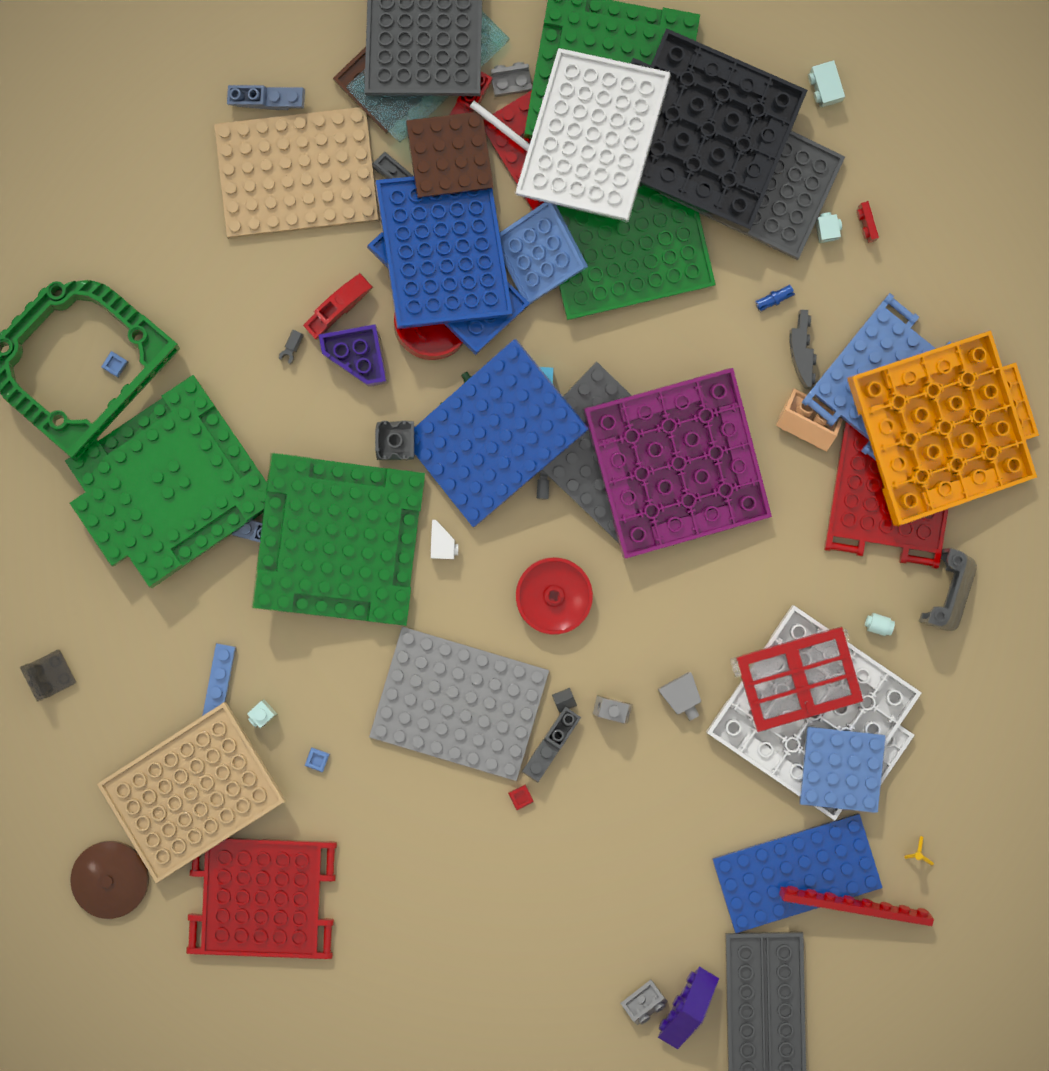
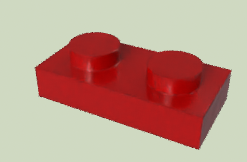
M866 201L858 206L857 216L859 220H862L864 226L862 228L864 238L868 240V243L876 241L879 235L869 201Z

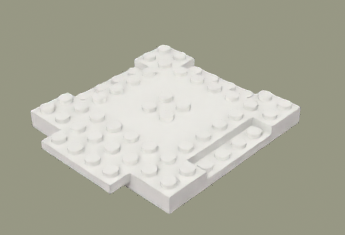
M792 605L764 648L829 629ZM835 639L799 649L803 666L840 656ZM847 642L863 702L757 732L744 685L741 681L706 733L798 796H800L807 726L886 735L881 776L882 784L914 737V734L900 724L921 695V692ZM785 654L755 662L750 668L753 681L790 670ZM841 660L804 670L808 685L845 674ZM791 675L754 685L758 699L795 689ZM847 678L810 689L814 705L851 695ZM797 693L760 703L764 720L801 709ZM814 806L833 820H836L843 810Z

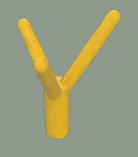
M920 836L918 850L914 854L905 855L904 858L922 859L928 864L933 865L934 863L921 852L923 837Z

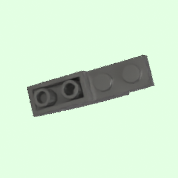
M800 310L798 312L797 328H792L789 331L790 352L800 382L805 389H809L812 387V384H815V373H812L813 365H816L817 355L814 354V349L806 348L810 344V334H807V327L811 326V315H808V310Z
M565 707L531 756L522 773L538 783L581 717Z

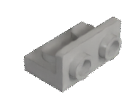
M517 62L510 67L498 65L491 69L495 97L532 90L529 64Z
M650 980L621 1002V1005L632 1021L639 1025L646 1023L650 1019V1015L655 1011L658 1013L663 1010L668 1001L654 982Z

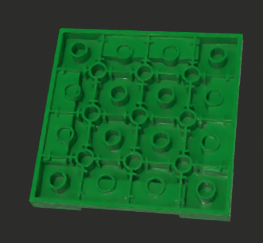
M548 0L523 138L532 139L558 48L629 64L635 58L651 65L666 28L696 41L700 14L664 7L660 10L614 0Z
M271 453L252 608L407 626L411 594L410 583L425 473Z

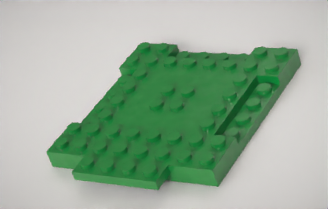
M194 375L163 394L160 400L99 441L96 439L76 462L70 457L65 460L85 493L71 501L70 505L110 565L114 567L129 557L150 588L155 587L244 525L263 514L267 481Z

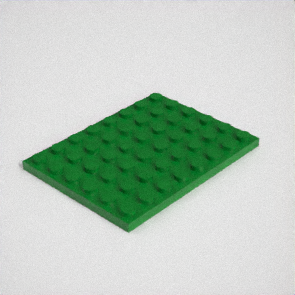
M643 185L642 187L638 186L629 221L556 205L588 266L559 285L567 320L716 285L699 213L661 195L659 192Z

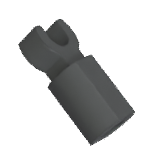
M292 329L284 346L286 349L279 354V360H282L285 355H289L288 364L291 365L293 363V353L297 352L304 334Z
M543 470L540 471V479L537 480L536 499H549L548 475Z

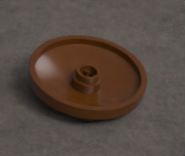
M119 841L99 842L83 851L75 861L70 878L71 890L77 903L89 914L103 919L119 918L133 911L144 899L149 884L148 869L138 852L131 846Z

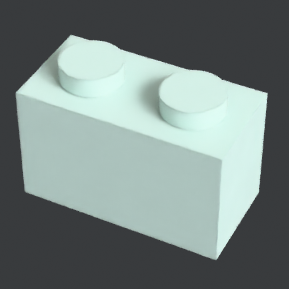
M833 60L811 68L808 79L810 84L814 85V99L816 103H819L820 108L842 102L845 94L835 61Z

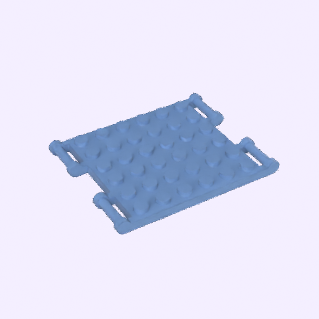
M889 293L801 403L805 406L808 405L828 421L827 424L829 426H832L841 417L869 440L862 415H858L847 378L936 349L911 329L913 324L919 319V316L912 314ZM889 304L909 321L905 324L885 307ZM815 396L835 413L831 415L812 398ZM869 440L861 452L865 455L868 454L876 460Z

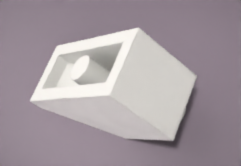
M432 520L431 559H454L455 555L458 556L459 544H455V540L437 520Z

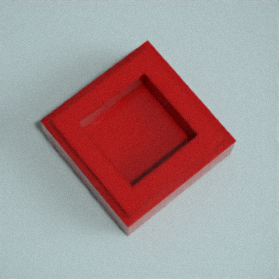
M526 784L508 792L516 810L534 802Z

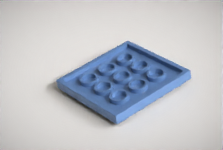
M544 202L500 232L504 263L519 293L530 304L588 267L556 204Z
M807 726L799 804L878 813L886 735Z

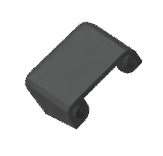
M953 548L942 549L941 559L945 562V570L954 574L944 606L933 607L930 612L921 613L919 622L946 631H953L960 625L977 570V564L974 559L965 553Z

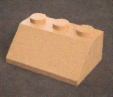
M794 388L778 418L776 426L827 452L837 437L843 419L839 417L832 426H829L827 424L828 421L808 405L805 406L801 403L806 394ZM812 398L831 415L835 413L824 403Z

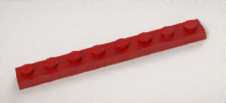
M794 886L781 887L779 892L782 900L786 902L931 927L934 922L929 911L923 908L914 910L905 905L897 907L887 902L874 903L869 899L856 900L847 895L839 897L830 892L822 894L812 889H806V891L799 890Z

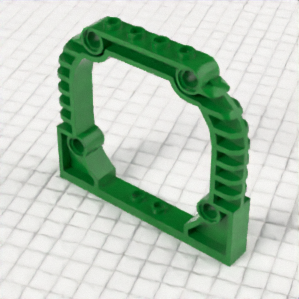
M91 280L71 281L66 284L55 281L42 288L38 293V297L25 306V310L20 316L17 315L12 320L11 325L0 332V394L14 409L76 462L172 359L180 348L174 340L146 316L138 312L105 284ZM62 290L60 296H54L55 292ZM77 300L91 301L103 307L129 330L128 339L135 348L139 349L140 363L144 368L130 384H126L121 389V394L117 398H113L108 403V408L93 424L87 419L70 420L60 410L50 413L19 386L14 373V366L20 361L23 354L22 344L54 310H66ZM138 334H143V338L141 340H135V337ZM9 346L8 351L3 353V347ZM63 418L64 422L56 426V421Z

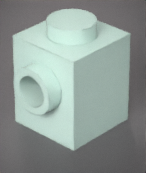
M831 212L820 214V217L815 222L819 243L838 240L841 237V219H838L837 214L831 215Z
M262 700L247 714L250 723L254 727L258 726L261 728L277 713L265 700Z

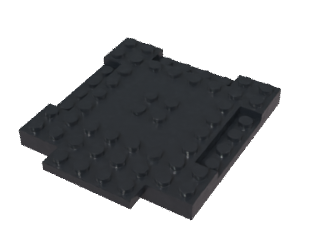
M666 28L651 65L635 58L630 63L670 72L671 74L639 186L642 187L643 185L713 215L712 218L748 233L751 230L808 90Z

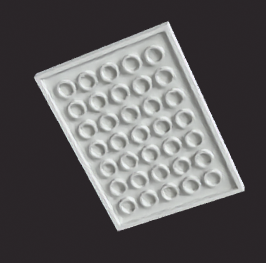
M558 48L515 192L516 195L629 221L670 80V72Z

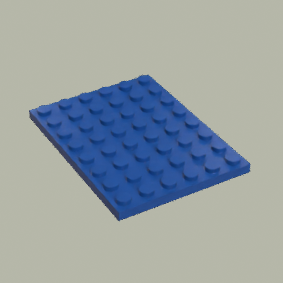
M414 176L376 180L375 184L397 329L512 316L493 189L417 198Z
M514 339L415 426L414 454L471 526L476 527L587 432L589 428L518 340Z

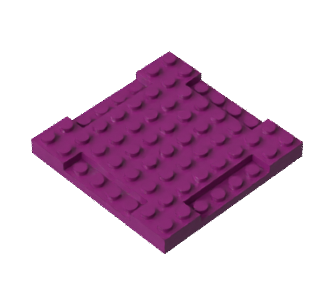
M733 368L583 409L623 558H630L772 517Z

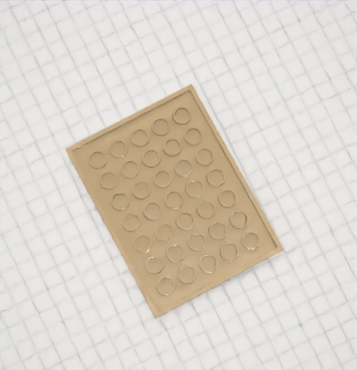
M361 107L214 124L227 238L379 221L367 114Z
M226 702L97 784L155 883L160 882L286 801Z

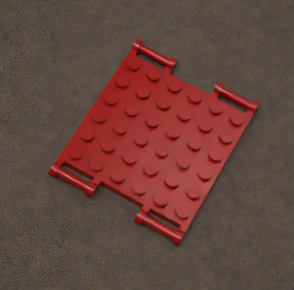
M845 421L824 550H837L855 553L856 556H863L865 542L902 548L899 559L900 563L906 564V562L938 569L949 508L899 526H894L882 490L885 487L877 462L868 454L865 455L861 452L869 440ZM833 536L858 540V546L832 542ZM909 549L934 553V557L932 559L908 555Z
M227 838L205 852L204 870L199 869L200 856L194 859L189 876L204 877L202 914H188L189 945L186 947V953L332 959L331 934L334 919H319L320 881L332 882L336 880L334 857L337 842ZM322 848H327L326 874H321ZM197 921H202L201 947H196ZM318 926H324L322 952H318Z

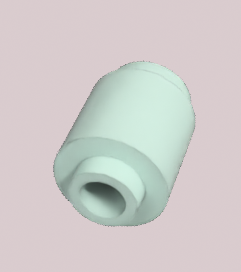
M872 613L871 616H867L865 626L869 632L882 636H891L895 621H892L889 617Z

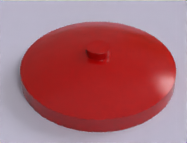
M552 557L539 560L524 571L517 584L516 604L520 615L528 625L545 634H563L575 629L586 619L592 606L593 592L588 576L578 565L567 559Z

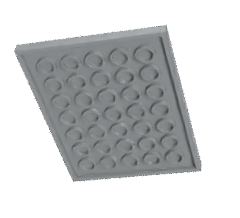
M402 626L369 737L517 781L549 670Z

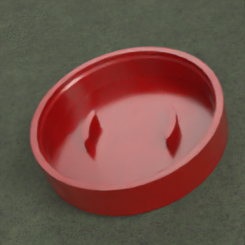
M394 313V331L398 341L405 350L418 358L426 360L443 359L457 352L464 344L445 324L397 329Z

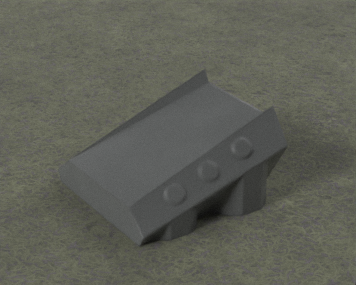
M414 421L377 422L375 429L377 460L414 459Z

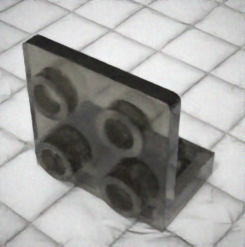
M59 649L20 667L37 702L43 701L76 684V680Z

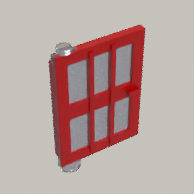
M843 627L832 628L730 659L735 678L740 676L742 678L757 732L863 702L847 641L850 640L847 629L843 630Z

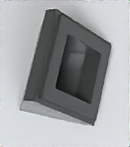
M570 688L552 695L559 713L565 707L570 709L577 706Z

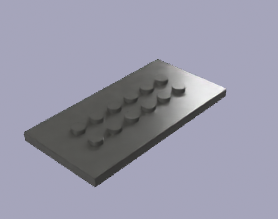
M803 932L725 933L728 1071H806Z

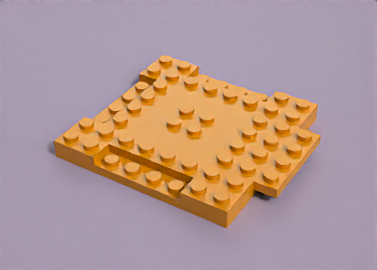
M991 331L847 378L858 415H862L885 487L882 490L894 526L920 519L1037 478L1026 443L1027 439L1039 436L1017 363L1002 367Z

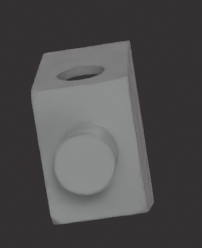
M691 672L658 688L660 694L676 714L685 712L689 721L699 716L695 705L700 703L701 699Z
M597 695L593 714L597 717L628 723L632 704Z

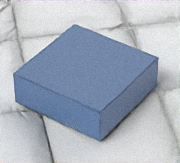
M111 351L101 367L119 378L128 361Z
M311 747L305 766L323 772L330 754Z

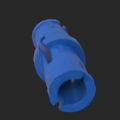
M789 284L775 292L774 290L771 291L769 295L756 300L755 303L761 312L773 305H779L781 301L795 296V293Z

